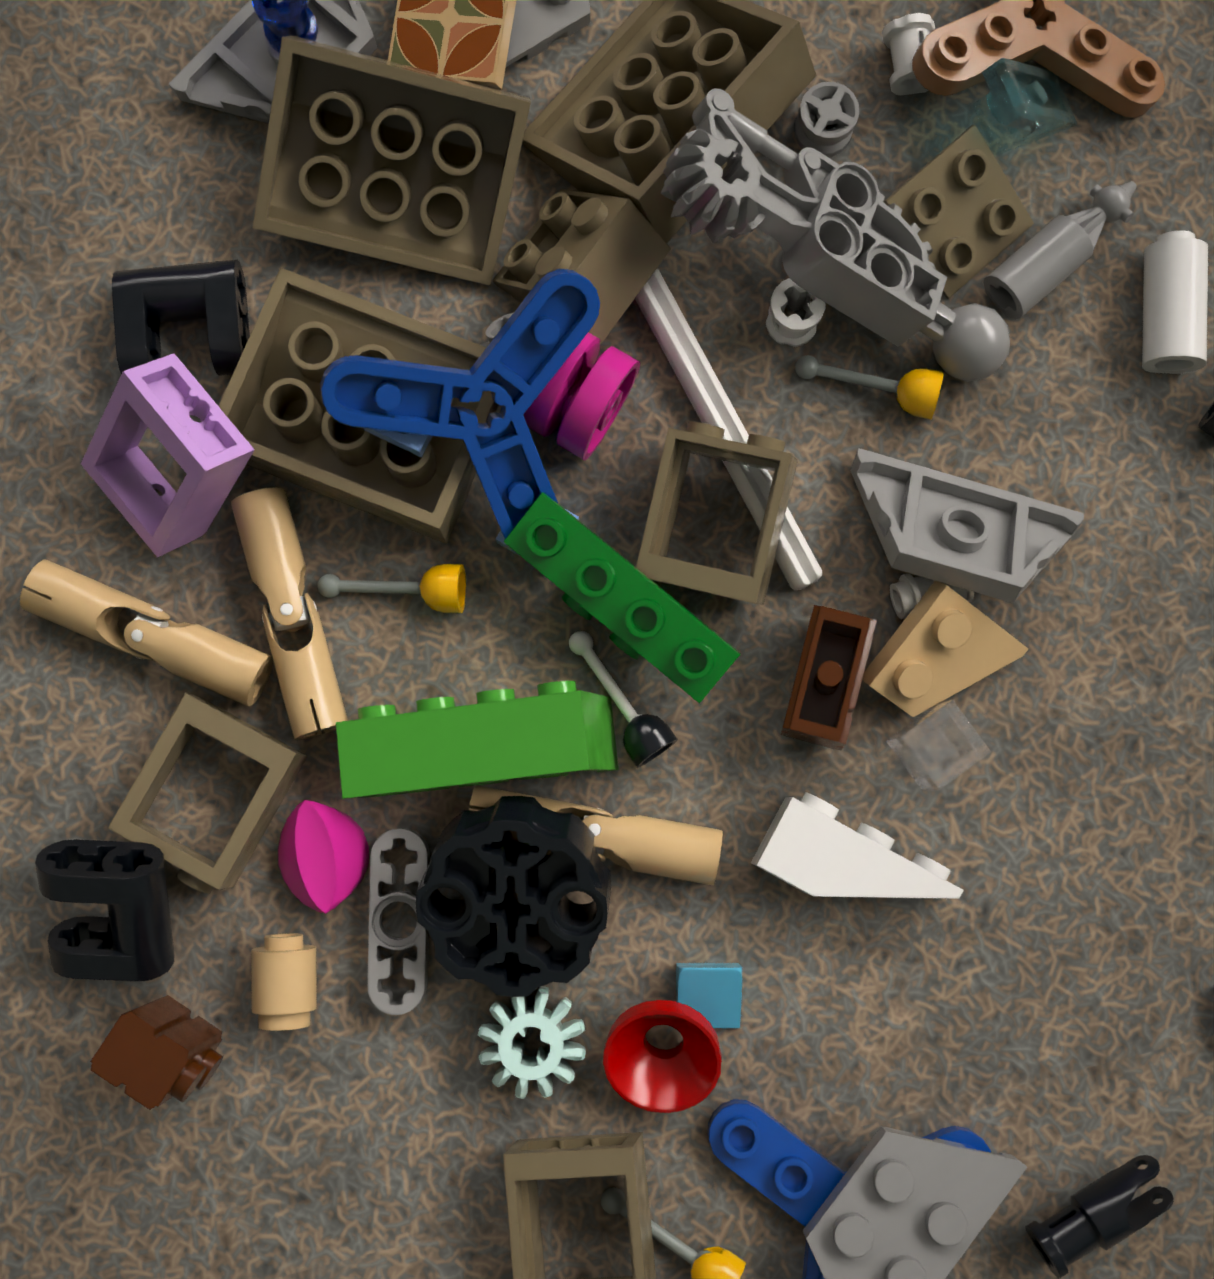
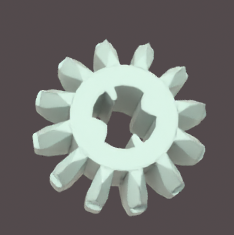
M545 986L538 988L535 996V1006H528L526 996L511 997L515 1009L514 1013L504 1003L495 1001L489 1008V1011L501 1025L482 1024L478 1031L480 1038L497 1044L481 1051L479 1055L480 1063L482 1065H490L501 1061L503 1064L493 1076L492 1083L496 1087H500L507 1082L511 1075L518 1077L515 1096L524 1099L528 1093L530 1080H537L539 1092L544 1098L553 1094V1082L550 1073H553L562 1082L570 1084L574 1080L575 1072L564 1059L583 1060L586 1054L585 1046L567 1040L585 1031L584 1021L582 1019H573L562 1024L561 1020L568 1014L572 1002L567 997H564L550 1011L545 1008L549 997V988ZM528 1027L540 1029V1040L550 1044L549 1049L545 1052L542 1047H539L537 1057L525 1055L524 1043L515 1040V1035L518 1032L522 1037H525Z

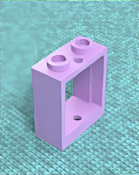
M175 353L122 372L81 465L156 557H159L201 537L207 532L255 449ZM190 415L198 417L201 422L193 421ZM147 427L187 474L177 493L138 447ZM154 489L159 490L162 493V496H159V494Z

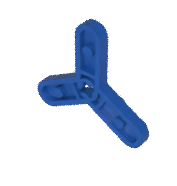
M558 269L547 273L532 288L470 370L358 355L344 356L333 361L324 371L320 383L322 402L327 412L334 419L349 426L463 439L498 526L506 539L542 492H545L557 502L523 414L593 327L599 316L600 309L597 289L589 279L574 270ZM483 391H491L495 403L502 405L500 413H489L487 423H478V418L473 410L451 405L452 398H458L460 402L469 403V401L477 402L480 401Z
M733 1099L722 1103L712 1113L708 1122L707 1136L715 1156L725 1166L805 1227L846 1173L759 1106L747 1100ZM950 1126L922 1137L930 1140L938 1138L957 1142L967 1148L991 1153L985 1141L966 1127ZM806 1240L802 1279H824Z

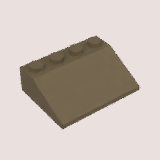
M644 0L524 132L522 144L577 190L630 199L663 240L668 243L686 223L687 219L684 216L671 217L673 206L676 202L661 194L664 181L667 179L663 170L666 167L667 159L681 145V139L686 133L696 130L692 119L693 111L710 90L714 88L722 89L733 99L736 111L768 131L817 76L800 22L746 0ZM727 162L721 167L722 169L726 167Z
M293 35L282 37L252 228L491 286L531 99Z
M280 267L219 407L255 449L246 465L447 544L476 473L463 439L432 436L421 458L364 431L363 427H354L338 422L327 412L322 402L320 383L324 371L329 365L344 356L358 355L470 370L487 347ZM483 391L480 401L460 402L458 398H452L451 405L473 410L478 418V423H487L489 413L496 412L498 404L492 398L491 391Z

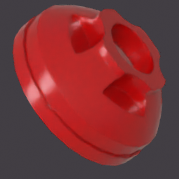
M646 1001L629 1008L614 1022L605 1042L603 1066L612 1088L625 1101L650 1112H679L696 1106L707 1098L716 1087L721 1074L722 1054L718 1036L711 1023L700 1012L676 1001ZM668 1025L677 1029L683 1039L675 1048L664 1050L652 1046L647 1041L645 1035L654 1026Z

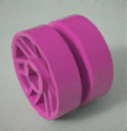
M589 332L523 414L528 428L543 437L549 436L559 427L557 445L582 460H587L603 440L625 403L640 368V361L614 346L606 349L598 357L600 338Z

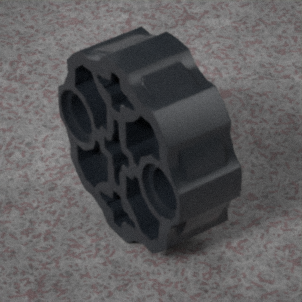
M502 796L491 807L479 811L464 810L442 831L431 856V863L428 865L416 892L417 922L428 930L435 945L434 958L458 980L472 979L487 985L496 995L509 997L529 996L537 987L552 982L568 983L580 974L590 963L592 948L598 939L599 933L606 929L611 896V873L602 864L594 847L595 835L573 813H557L544 808L534 797ZM511 831L517 832L518 841L512 840ZM550 850L551 853L546 858H544L547 851ZM538 863V870H534L533 866ZM491 867H493V868L495 869L494 872H493V874H492V876H491ZM512 876L515 879V893H517L519 903L522 904L519 915L516 913L513 892L508 888ZM438 888H453L460 892L464 899H448L440 893ZM580 891L591 896L594 901L587 904H578L569 900L566 894Z

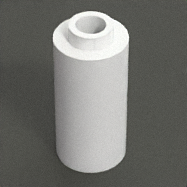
M1189 231L1163 233L1157 237V242L1148 245L1144 250L1142 368L1148 372L1182 374L1200 370L1207 365L1208 244L1203 240L1196 239L1195 234Z

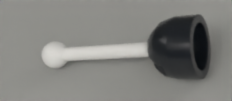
M585 631L573 633L569 639L571 651L583 656L628 721L624 731L623 743L626 753L635 766L639 768L647 764L675 744L678 740L662 719L654 715L637 714L592 649L593 639L591 635Z

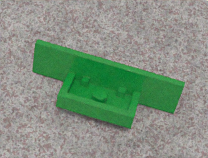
M545 492L540 494L504 540L506 545L565 592L561 598L573 611L587 620H591L594 616L612 631L609 638L619 649L636 660L640 656L645 658L699 704L741 654Z

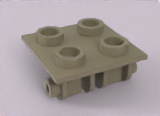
M975 124L966 129L884 201L887 206L892 203L898 205L902 209L901 217L909 225L915 222L921 230L918 232L922 243L928 241L933 249L929 255V261L934 263L937 271L947 276L943 294L947 299L954 295L1034 224Z

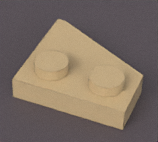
M934 581L864 671L862 680L910 716L915 717L1023 657L1028 648L948 585Z

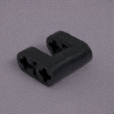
M238 260L122 270L113 273L112 299L115 345L121 374L125 370L162 358L159 323L207 319L209 350L217 375L233 374L250 337L246 282L242 266Z
M74 839L56 842L41 850L36 857L35 865L39 890L44 897L58 902L107 904L109 917H74L64 920L50 931L48 947L51 966L55 973L72 979L149 981L162 976L170 970L174 964L175 955L164 854L160 848L142 842Z

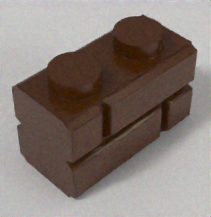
M814 605L780 735L831 749H843L847 743L853 719L851 714L856 707L876 620Z
M167 995L121 1014L90 1061L92 1062L91 1071L114 1087L121 1084L126 1085L124 1093L149 1110L155 1106L159 1107L172 1097L180 1102H184L195 1087L201 1090L219 1067L223 1056L215 1050L223 1040L221 1039L222 1031L200 1016L191 1019V1010Z

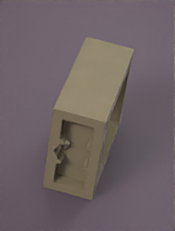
M689 421L687 431L668 427L636 568L651 580L764 605L798 460L792 453L784 452L786 442L772 437L749 434L747 444L723 439L725 429L710 424ZM690 454L774 471L750 576L667 557Z
M185 693L108 829L124 837V842H142L160 848L164 854V860L180 868L176 875L177 879L200 892L210 894L213 888L218 890L233 888L304 764L307 755L209 701ZM195 728L269 768L217 862L208 859L142 822Z
M643 1132L519 1139L503 1154L513 1279H545L537 1180L621 1175L624 1177L633 1276L577 1279H656Z

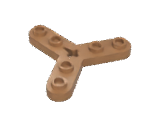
M999 0V2L933 30L922 41L912 59V70L918 82L930 92L943 96L957 94L1032 59L1113 112L1131 118L1144 115L1160 99L1165 88L1163 73L1159 65L1152 58L1144 55L1102 26L1065 4V0ZM1029 11L1030 16H1032V19L1025 18ZM1036 25L1042 26L1043 28L1041 30L1037 29Z

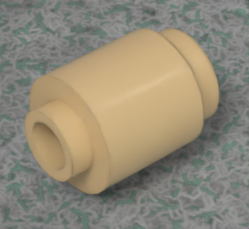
M282 933L264 936V947L251 950L252 1013L258 1014L259 1029L281 1031L300 1029L311 1025L310 1011L317 1009L316 946L303 945V934Z

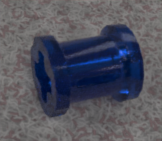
M252 0L253 9L260 21L263 22L266 40L277 52L280 53L282 37L291 36L288 28L292 26L295 28L297 37L316 41L318 26L314 14L308 7V0H283L280 3H277V0Z

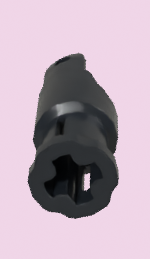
M1148 1155L1133 1158L1073 1194L1070 1198L1071 1205L1040 1224L1033 1221L1025 1226L1037 1251L1058 1279L1068 1274V1266L1099 1246L1104 1250L1110 1249L1172 1207L1174 1197L1171 1191L1160 1186L1154 1187L1132 1200L1138 1188L1158 1175L1160 1165L1157 1159ZM1141 1165H1148L1145 1169H1138ZM1155 1199H1163L1161 1203L1153 1204Z

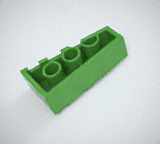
M556 681L537 685L538 696L515 699L514 689H497L476 693L477 704L455 707L454 697H437L416 701L417 712L396 714L395 705H376L358 708L357 720L336 722L342 799L370 798L442 790L458 785L459 787L505 783L509 782V779L517 778L519 780L560 777L567 776L569 772L576 771L605 772L619 770L611 697L582 690L577 691L576 681Z

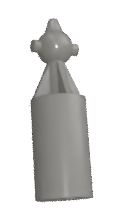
M1130 181L1120 186L1109 185L1104 188L1098 184L1094 186L1090 191V195L1094 197L1093 208L1068 216H1056L984 278L983 285L987 296L1007 317L1016 320L1023 317L1093 255L1105 222H1115L1121 219L1127 223L1131 220L1134 212L1129 209L1130 199L1137 188L1136 184Z

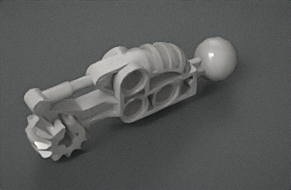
M714 88L707 93L692 114L696 130L686 133L681 139V145L667 159L666 167L663 170L667 179L664 181L661 194L676 202L673 206L671 217L684 216L690 222V236L704 229L714 244L720 239H725L727 236L735 239L739 235H748L755 228H758L776 239L783 249L782 262L784 270L794 283L892 344L899 347L920 331L933 339L935 360L948 376L970 382L987 378L997 372L1009 355L1010 336L1008 324L995 309L977 303L957 307L953 310L940 303L947 276L937 271L934 263L929 261V255L933 251L928 241L922 243L918 236V232L921 230L915 222L909 225L901 217L902 209L898 205L892 203L887 206L883 203L885 196L879 192L876 180L866 168L855 162L838 164L810 147L802 149L797 154L769 136L766 129L734 109V101L726 91ZM758 151L783 167V177L786 185L766 173L753 153ZM727 162L726 167L722 169L721 167Z

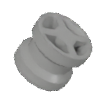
M821 82L812 86L804 94L799 107V113L794 125L795 138L802 149L810 147L827 157H833L841 153L850 142L860 114L859 102L854 93L845 85L836 82ZM827 125L834 126L832 129H825Z

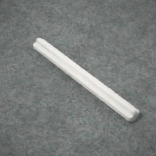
M657 268L635 297L638 306L701 422L725 429L723 436L725 440L747 444L749 435ZM723 461L759 530H761L772 484L771 475L765 469ZM787 507L775 559L790 587L796 591L818 581L822 576V569Z

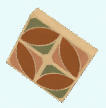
M397 0L388 61L502 90L517 0Z

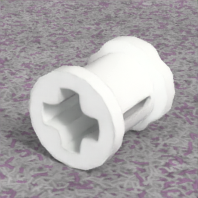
M914 13L894 19L884 26L881 32L883 43L891 51L894 73L889 81L891 91L896 95H909L929 91L918 82L912 70V59L916 50L925 37L935 30L934 21L929 14Z
M790 278L783 280L775 288L770 300L768 318L766 320L769 335L779 344H788L792 347L806 344L816 333V326L824 314L826 302L799 287ZM786 305L793 311H799L803 308L806 311L804 320L797 314L787 317L784 314Z

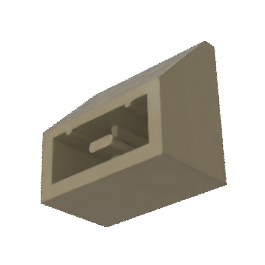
M561 189L559 193L551 196L543 204L539 211V219L525 238L510 248L505 255L504 266L492 281L499 288L522 303L536 283L549 272L558 269H569L583 275L597 289L599 296V316L589 333L600 338L601 344L671 248L630 199Z

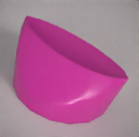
M304 800L289 815L281 831L278 845V866L283 880L291 893L304 905L317 912L326 914L336 908L362 882L369 865V845L362 828L349 815L324 804Z

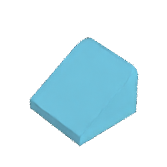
M676 963V1002L688 1005L700 1012L711 1023L713 1028H740L742 966L739 963Z

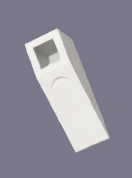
M805 792L801 801L794 797H786L751 861V864L811 896L959 899L963 892V889L946 881L951 870L919 853H916L912 862L890 850L895 841L893 838L864 823H860L857 831L852 830L834 820L839 809Z

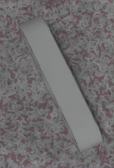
M406 828L392 829L383 833L375 841L370 855L367 987L369 997L375 1007L390 1015H402L413 1010L422 1001L428 988V930L417 922L414 932L409 937L395 938L385 931L382 924L384 910L393 902L407 903L416 913V894L407 891H396L387 895L382 894V882L391 885L396 883L395 864L385 863V851L395 849L398 838L405 839V845L408 850L417 851V863L406 865L405 884L417 881L419 887L424 873L430 864V849L426 840L416 831ZM381 946L391 950H403L412 946L417 947V958L408 955L403 958L404 978L414 979L415 989L408 990L403 995L401 1002L393 1001L392 990L382 989V979L389 978L393 974L394 955L382 959Z

